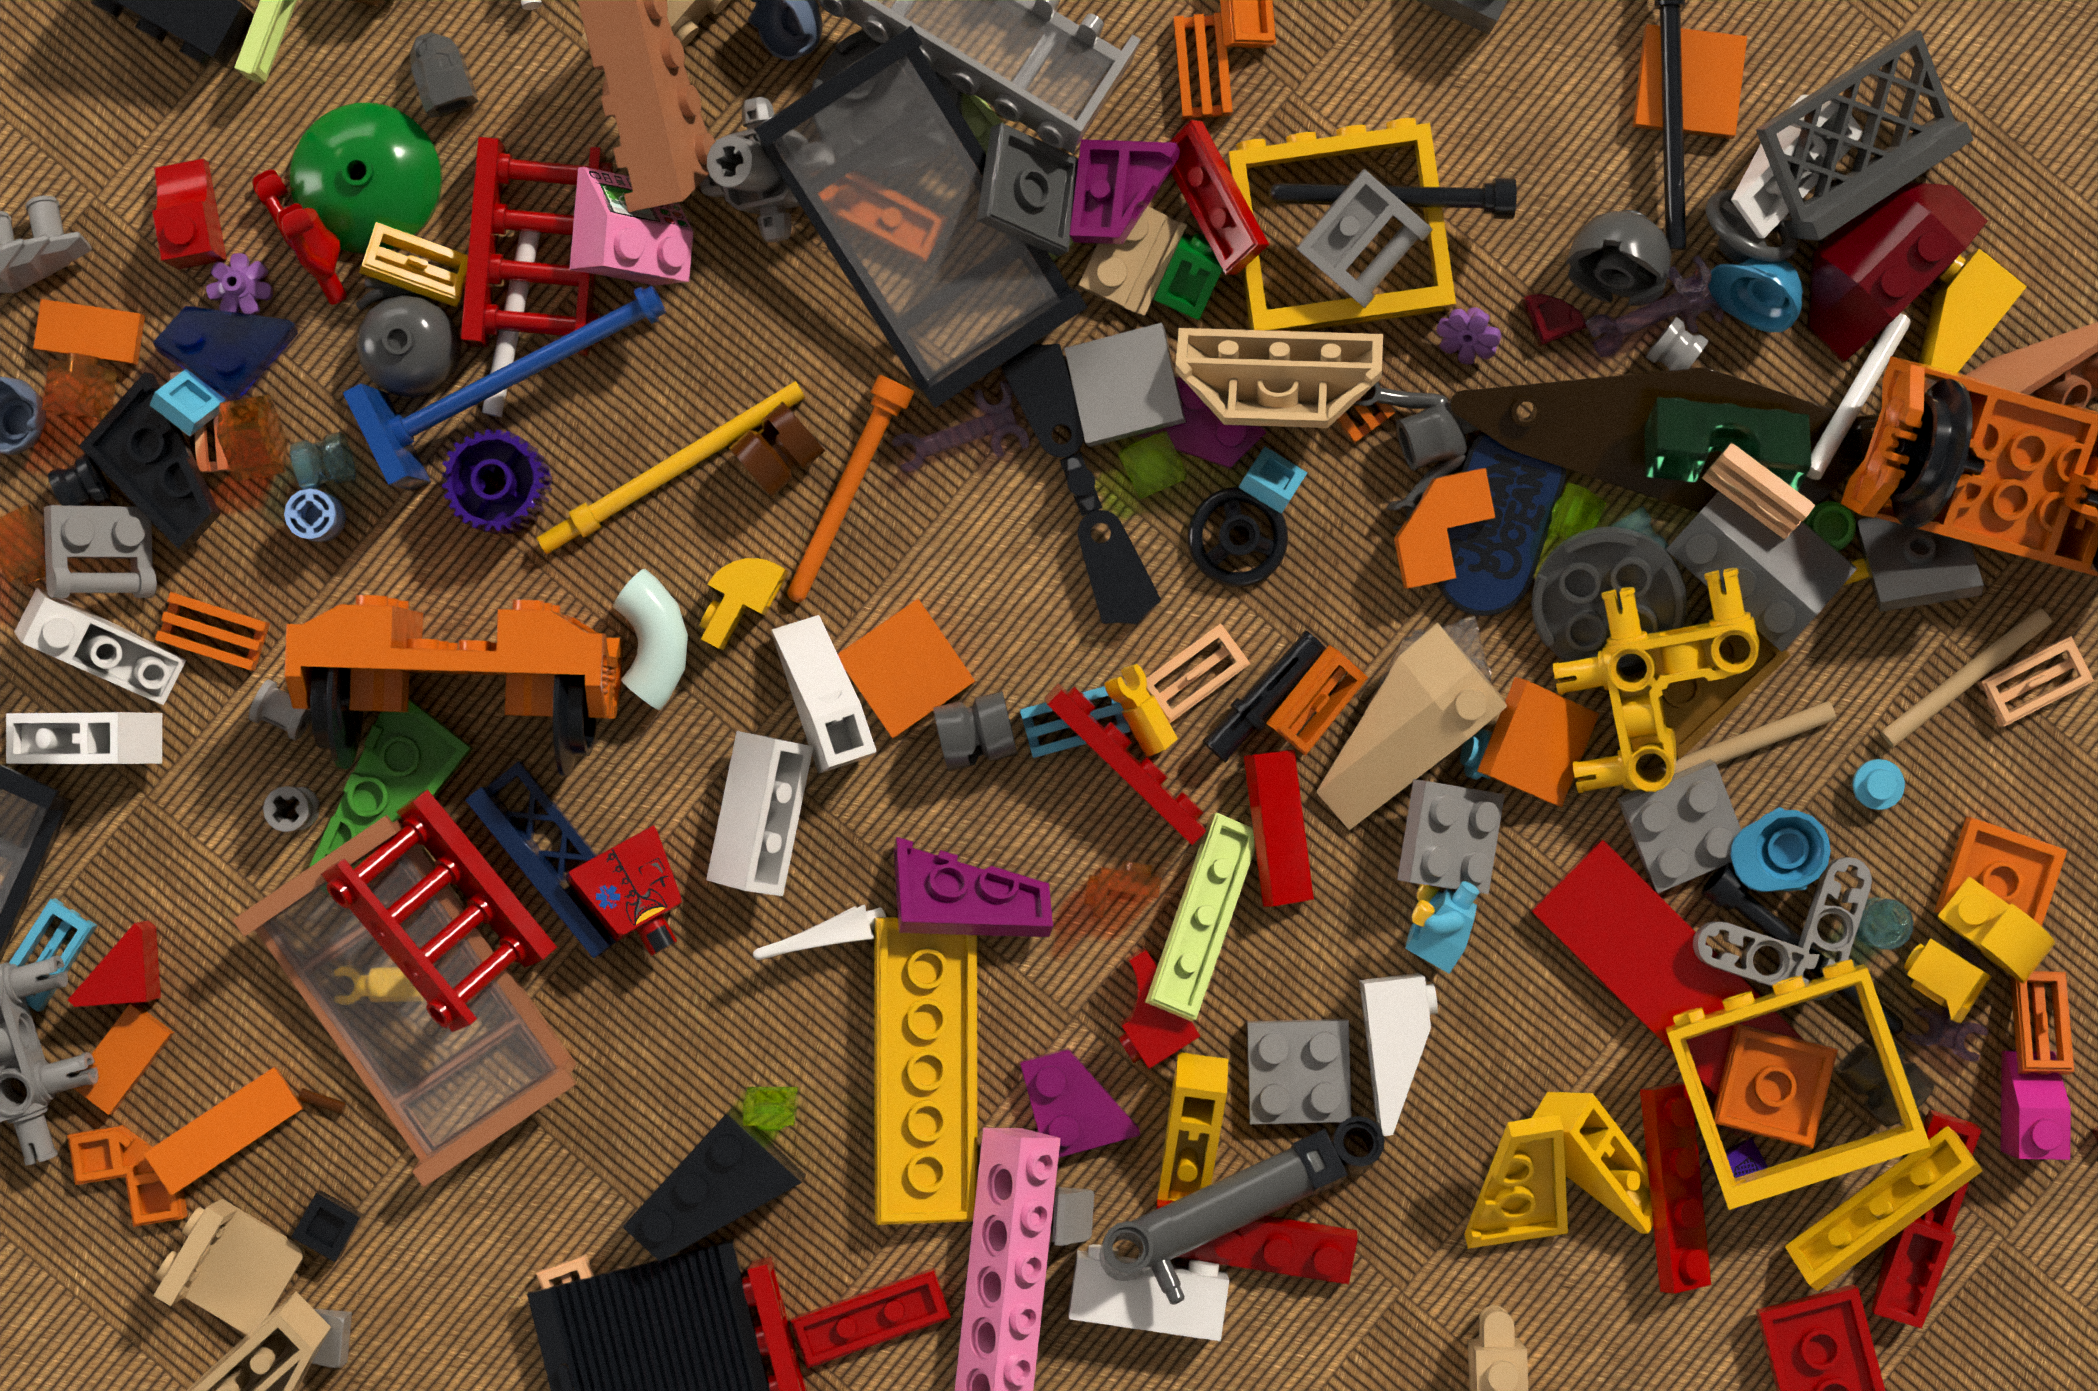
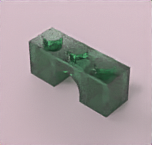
M1657 397L1645 424V477L1696 482L1709 456V452H1724L1732 443L1798 491L1812 466L1809 415L1790 413L1782 409L1764 410L1739 407L1731 403L1712 404L1688 401L1679 397Z

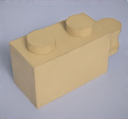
M1490 1305L1484 1308L1479 1316V1339H1468L1469 1391H1528L1527 1348L1519 1338H1515L1513 1319L1501 1306Z

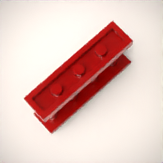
M478 137L461 340L468 346L488 347L489 335H497L498 330L565 336L600 318L599 313H593L596 274L570 270V265L504 260L503 254H497L498 234L505 235L507 230L573 235L574 215L510 210L507 204H501L502 185L510 184L511 180L577 185L579 167L613 173V163L606 162V156L601 147H590L589 166L512 159V154L505 153L506 148L499 138ZM502 280L578 286L576 317L499 310V305L492 304L494 284L501 285ZM590 346L577 352V354L589 356Z
M427 789L396 811L403 820V828L353 869L345 859H342L327 868L321 875L328 882L326 887L333 900L341 907L349 908L427 1001L426 1009L433 1020L440 1026L448 1027L452 1032L470 1026L477 1020V1017L466 1004L515 961L521 963L526 968L544 960L557 946ZM416 843L424 845L436 860V868L386 909L367 885ZM448 883L456 884L467 897L468 907L419 949L400 925ZM481 922L489 924L500 937V947L452 988L433 964Z

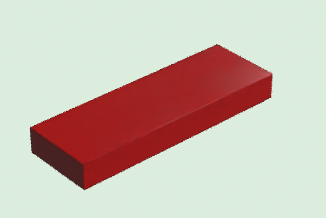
M1190 120L1169 141L1177 143L1180 149L1179 158L1170 172L1225 275H1237L1269 246V243L1203 121Z
M1295 749L1244 756L1263 907L1314 900Z
M931 1268L792 1317L790 1322L808 1369L951 1318V1314L935 1268Z

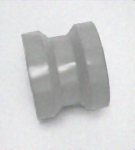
M1675 317L1645 357L1653 363H1663L1669 368V371L1689 369L1707 345L1708 340L1702 335L1690 334L1685 330L1684 322Z

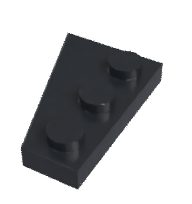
M144 372L79 447L178 549L188 551L221 513L181 429L150 406L154 392L160 386L154 374Z

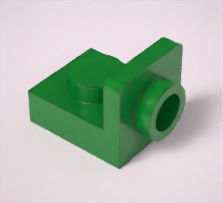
M1185 233L1183 234L1153 299L1197 320L1200 319L1223 270L1203 234L1196 233L1193 237Z

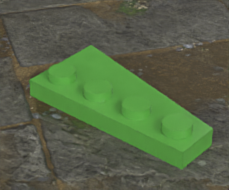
M411 698L408 699V712H380L375 725H372L364 743L366 746L354 772H351L343 790L345 793L336 813L331 817L309 867L385 815H388L392 822L400 818L396 811L428 789L435 798L472 751L473 747ZM370 853L369 855H367L351 867L354 869L372 853ZM326 883L320 889L330 896L326 887L328 883Z

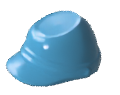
M1750 258L1738 265H1718L1710 272L1707 289L1711 299L1719 308L1754 329L1769 333L1783 332L1790 328L1800 315L1803 293L1801 280L1796 269L1786 260L1766 262Z
M1778 807L1754 823L1746 826L1737 834L1731 846L1732 864L1739 880L1750 889L1760 892L1802 891L1807 889V885L1817 880L1828 866L1831 852L1829 837L1824 827L1813 816L1798 810H1784L1782 807Z

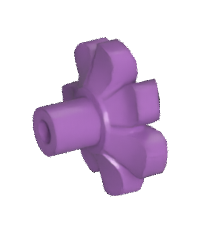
M232 254L229 267L217 261L211 268V274L218 282L207 285V295L214 301L223 299L219 309L221 313L228 317L234 318L237 316L239 308L247 317H252L260 311L256 299L268 301L273 295V287L268 283L260 282L268 275L267 267L260 261H255L249 266V258L245 254Z
M1475 307L1468 309L1467 312L1463 309L1452 310L1449 319L1441 318L1436 329L1438 335L1443 337L1439 347L1449 354L1459 350L1458 361L1463 364H1473L1477 355L1482 359L1493 357L1501 340V332L1496 327L1487 326L1490 316L1483 310Z

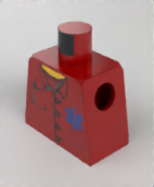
M654 825L567 873L565 879L569 886L616 942L637 931L650 956L663 951L677 942L664 915L678 908L682 904V899L658 831Z

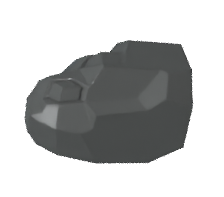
M432 32L416 37L410 51L411 70L421 102L430 118L446 116L479 102L464 56L458 46L450 38Z

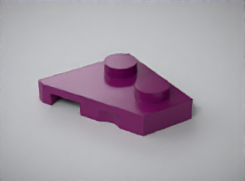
M1082 139L1069 234L1072 241L1077 243L1123 244L1178 160L1180 149L1177 143Z
M1179 376L1176 380L1186 423L1133 437L1143 438L1169 447L1171 450L1204 459L1206 462L1230 469L1266 434V431L1261 426L1224 425Z
M1069 1048L1020 1061L1038 1132L1061 1138L1059 1158L1140 1136L1138 1125L1124 1112L1108 1091L1091 1075Z

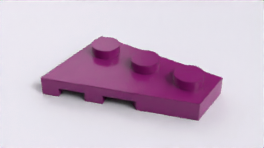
M896 837L894 863L899 933L1050 937L1053 919L1049 883L994 866L980 869L958 862V855L940 850L939 855L912 848L913 841Z

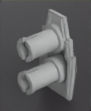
M37 196L26 203L25 207L29 215L33 238L23 240L19 238L14 240L12 218L7 212L0 211V293H17L70 265V262L92 250L91 245L79 232L64 234L59 211L60 204L55 197Z

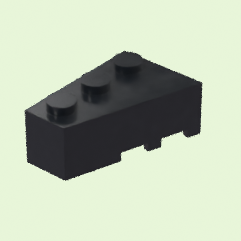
M237 0L91 1L92 5L119 19L122 11L138 19L135 28L163 43L166 36L182 43L183 45L179 52L207 67L210 60L227 67L254 17V14Z
M731 1107L624 1224L623 1228L661 1262L801 1184L806 1174L734 1107Z

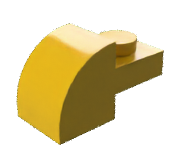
M744 558L722 567L714 574L707 585L725 595L721 603L713 600L705 611L699 624L700 627L705 629L701 640L724 650L747 607L766 616L789 571L771 561L759 558Z
M1970 876L1938 915L1939 921L1980 949L1982 955L2022 984L2027 981L2055 945L2054 939L2036 921L2014 904H2007Z

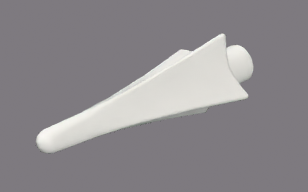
M865 905L858 908L854 906L801 933L757 948L753 951V957L756 960H763L808 948L874 939L872 933L874 930V918L886 917L881 907L866 911Z

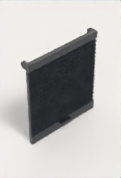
M734 1239L722 1241L718 1245L670 1256L661 1262L655 1260L528 1292L527 1294L551 1391H770L763 1359L757 1344L751 1310L743 1290L742 1274Z

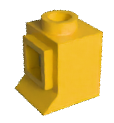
M1931 938L1926 946L1922 944L1917 945L1904 965V969L1908 971L1907 975L1914 979L1911 987L1939 1005L1948 1008L1951 1020L1959 1024L1962 1023L1992 977Z

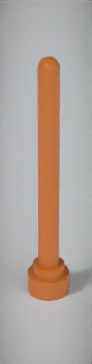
M878 374L870 391L874 395L870 403L874 406L873 411L787 590V595L793 602H802L807 597L892 416L898 417L901 408L907 410L915 393L910 388Z

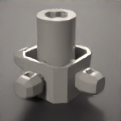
M756 97L745 100L742 106V125L747 127V130L726 135L716 140L710 147L707 155L709 175L700 183V187L705 195L716 198L725 196V201L737 210L761 215L757 218L761 236L766 242H779L788 240L792 231L791 214L786 213V209L800 205L755 137L757 134L754 128L775 115L773 106L767 98ZM791 130L781 137L808 179L835 162L831 145L820 142L808 143V140L795 130Z

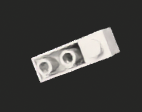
M38 587L14 631L21 643L162 705L165 704L186 662L184 658L62 598H50L47 591Z
M813 616L772 629L771 634L809 746H814L812 756L818 774L866 759L877 751L861 703L820 616Z

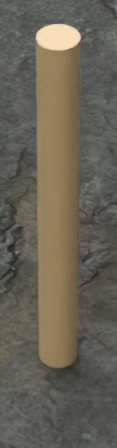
M2037 608L1880 732L1883 739L1894 748L2052 623L2049 615L2043 609Z
M1827 701L1687 754L1681 759H1676L1674 774L1709 759L1718 765L1836 720L1834 708ZM1661 764L1643 772L1648 775H1659L1666 770V764Z

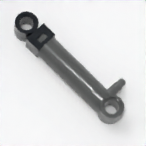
M1355 1116L1347 1118L1340 1123L1331 1138H1329L1326 1129H1323L1293 1143L1289 1149L1152 1212L1130 1222L1117 1223L1108 1230L1101 1244L1099 1253L1101 1267L1107 1275L1120 1281L1134 1280L1145 1271L1152 1269L1162 1292L1166 1294L1170 1304L1175 1305L1183 1301L1185 1296L1180 1287L1181 1282L1170 1261L1171 1259L1306 1197L1309 1199L1339 1186L1347 1175L1357 1176L1364 1174L1373 1167L1384 1150L1385 1140L1382 1130L1374 1121L1367 1117ZM1353 1135L1363 1139L1367 1145V1155L1364 1157L1350 1155L1344 1147V1138ZM1120 1240L1132 1241L1139 1248L1140 1259L1134 1263H1122L1113 1253V1244Z

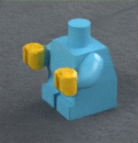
M1462 881L1456 892L1447 888L1443 893L1439 892V887L1420 884L1417 891V900L1419 902L1412 913L1413 924L1409 929L1405 949L1450 974L1465 951L1477 905L1473 902L1478 896L1479 890L1466 881Z

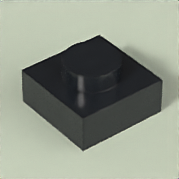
M320 1190L313 1197L291 1238L336 1262L342 1256L364 1214Z

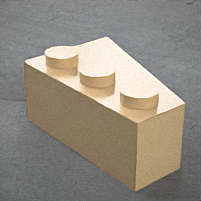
M295 1291L196 1380L187 1391H297L327 1337L331 1326Z

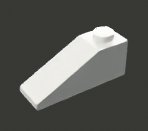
M1801 95L1790 107L1809 95ZM1832 101L1822 104L1816 126L1832 131L1840 104ZM1851 114L1845 136L1858 141L1862 137L1863 131ZM1788 126L1776 134L1784 154L1793 157L1801 129ZM1814 134L1806 162L1822 167L1829 139ZM1760 144L1731 199L1758 238H1765L1789 213L1762 144ZM1842 144L1838 161L1851 147ZM1804 169L1798 186L1802 198L1817 184L1819 178L1818 174Z
M6 713V764H162V713Z
M1420 973L1359 980L1376 1124L1382 1130L1383 1136H1390L1394 1133L1431 1029L1430 1015L1438 1013L1434 984H1426L1425 976Z

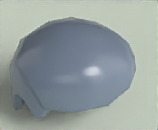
M751 0L756 3L748 21L759 29L762 43L773 56L792 61L810 54L816 48L822 35L823 22L820 5L815 0Z
M0 376V454L18 455L38 443L46 422L45 405L40 395L27 382Z

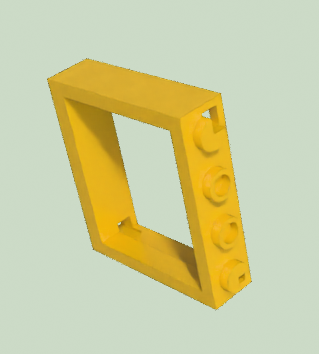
M1415 118L1392 120L1386 123V129L1368 132L1366 131V125L1346 126L1337 129L1336 136L1318 139L1316 138V132H1301L1287 136L1286 143L1267 146L1265 139L1246 140L1237 143V150L1229 151L1226 158V165L1252 213L1247 168L1414 145L1420 186L1439 187L1430 123L1416 125ZM1423 207L1425 222L1433 229L1427 237L1435 286L1376 294L1366 308L1355 299L1347 298L1267 310L1258 255L1242 270L1250 330L1302 332L1450 311L1456 304L1443 209Z
M1852 959L1840 961L1823 967L1824 977L1805 983L1802 975L1790 977L1772 984L1774 993L1754 999L1752 991L1741 993L1724 999L1722 1003L1725 1009L1706 1015L1701 1007L1688 1010L1673 1016L1675 1025L1666 1027L1668 1038L1729 1210L1931 1147L1870 973L1864 964L1854 967ZM1854 986L1903 1125L1734 1178L1686 1040Z

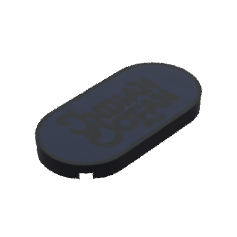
M1481 432L1469 446L1460 473L1486 468L1495 518L1447 528L1456 578L1436 582L1442 596L1452 607L1473 616H1488L1502 613L1515 606L1525 596L1532 583L1566 478V468L1509 450L1484 432Z

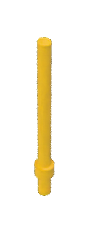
M794 381L591 505L584 502L569 511L570 517L536 537L544 552L549 554L580 534L583 538L602 528L600 522L738 440L747 431L761 426V419L782 401L790 408L806 397L797 382Z

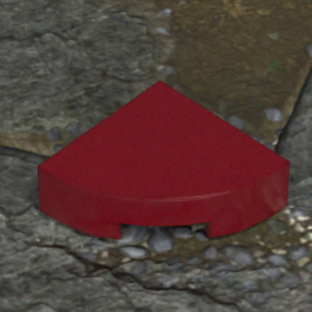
M1535 294L1522 299L1539 346L1589 327L1586 319L1577 308L1559 298L1546 294Z

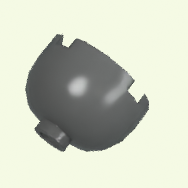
M1634 210L1613 211L1595 216L1578 231L1572 243L1566 265L1570 264L1571 266L1568 273L1571 282L1583 292L1609 303H1612L1613 300L1611 293L1621 297H1630L1627 306H1640L1653 303L1663 295L1672 254L1665 234L1651 220L1647 219L1645 215Z
M408 295L385 299L369 310L359 326L356 343L360 364L372 382L393 395L410 398L432 394L441 388L440 385L447 381L450 374L453 375L457 369L462 347L457 326L442 308L426 298Z

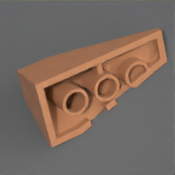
M2098 322L1991 358L1967 373L1966 376L1977 378L1994 386L2066 406L2071 404L2085 408L2098 394Z

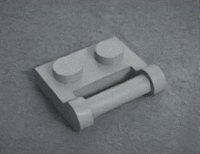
M1362 169L1296 246V249L1360 305L1366 308L1375 297L1372 294L1374 289L1418 238L1423 241L1433 229L1369 172ZM1394 216L1403 226L1360 276L1355 279L1346 271L1347 268L1390 218Z
M60 505L44 507L46 589L50 598H67L70 593H133L136 598L154 597L157 581L152 565L151 520L138 507ZM67 558L130 559L131 573L70 572Z

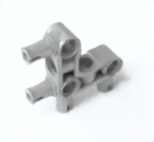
M58 955L20 967L10 963L0 964V1122L7 1120V1123L14 1124L25 1165L35 1164L37 1159L39 1162H43L58 1155L44 1115L48 1111L47 1106L55 1098L56 1093L84 1085H93L98 1081L97 1067L84 1070L88 1068V1065L95 1063L91 1053L85 1052L79 1056L48 1063L42 1051L26 996L67 986V971L49 976L46 975L56 972L58 968L65 966L62 958ZM12 1077L24 1083L27 1089L26 1097L19 1096L13 1091L11 1087Z

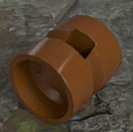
M783 401L761 419L763 429L759 432L754 430L747 431L729 447L771 497L793 480L792 470L795 467L805 469L825 452L823 447Z

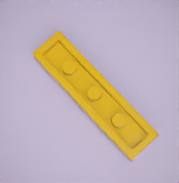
M1949 1126L1945 1127L1929 1139L1931 1147L1907 1155L1785 1245L1786 1250L1809 1286L1816 1291L1821 1290L1983 1171L1954 1130Z

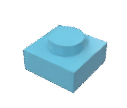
M186 368L154 392L150 406L188 436H191L221 413L226 399Z
M1264 446L1239 485V488L1282 514L1308 472Z

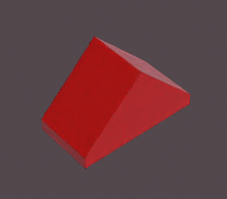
M149 920L134 923L67 1001L74 1007L148 1002L161 998L156 926Z

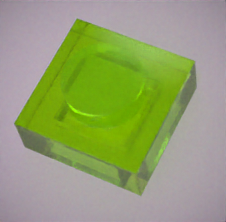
M1166 430L1123 448L1118 454L1140 499L1179 483L1187 477V472Z
M1567 483L1562 497L1554 505L1549 530L1566 540L1579 532L1596 528L1606 502L1585 487Z
M747 1087L743 1104V1126H756L764 1131H776L786 1126H794L798 1110V1087Z

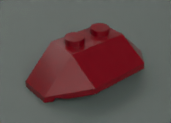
M1907 183L1835 230L1812 253L1810 311L1808 312L1807 327L1842 363L1845 362L1891 323L1970 245L1988 220L1953 185Z

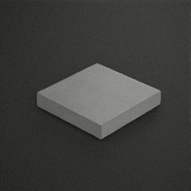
M1162 323L1064 348L1084 439L1088 447L1186 423L1167 336Z

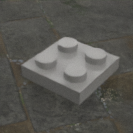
M1711 759L1674 774L1671 782L1664 789L1656 792H1646L1640 789L1617 798L1651 887L1657 894L1732 862L1731 846L1733 839L1741 831L1718 767Z
M1413 779L1397 880L1450 889H1458L1462 881H1466L1474 885L1479 890V893L1489 894L1505 794Z
M1348 1019L1246 1021L1250 1125L1343 1122L1347 1118H1351Z

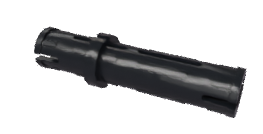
M1305 630L1302 636L1269 669L1242 700L1236 698L1230 705L1233 710L1207 738L1205 737L1202 740L1203 743L1226 763L1229 757L1254 730L1260 732L1266 726L1263 720L1296 687L1325 651L1326 647Z

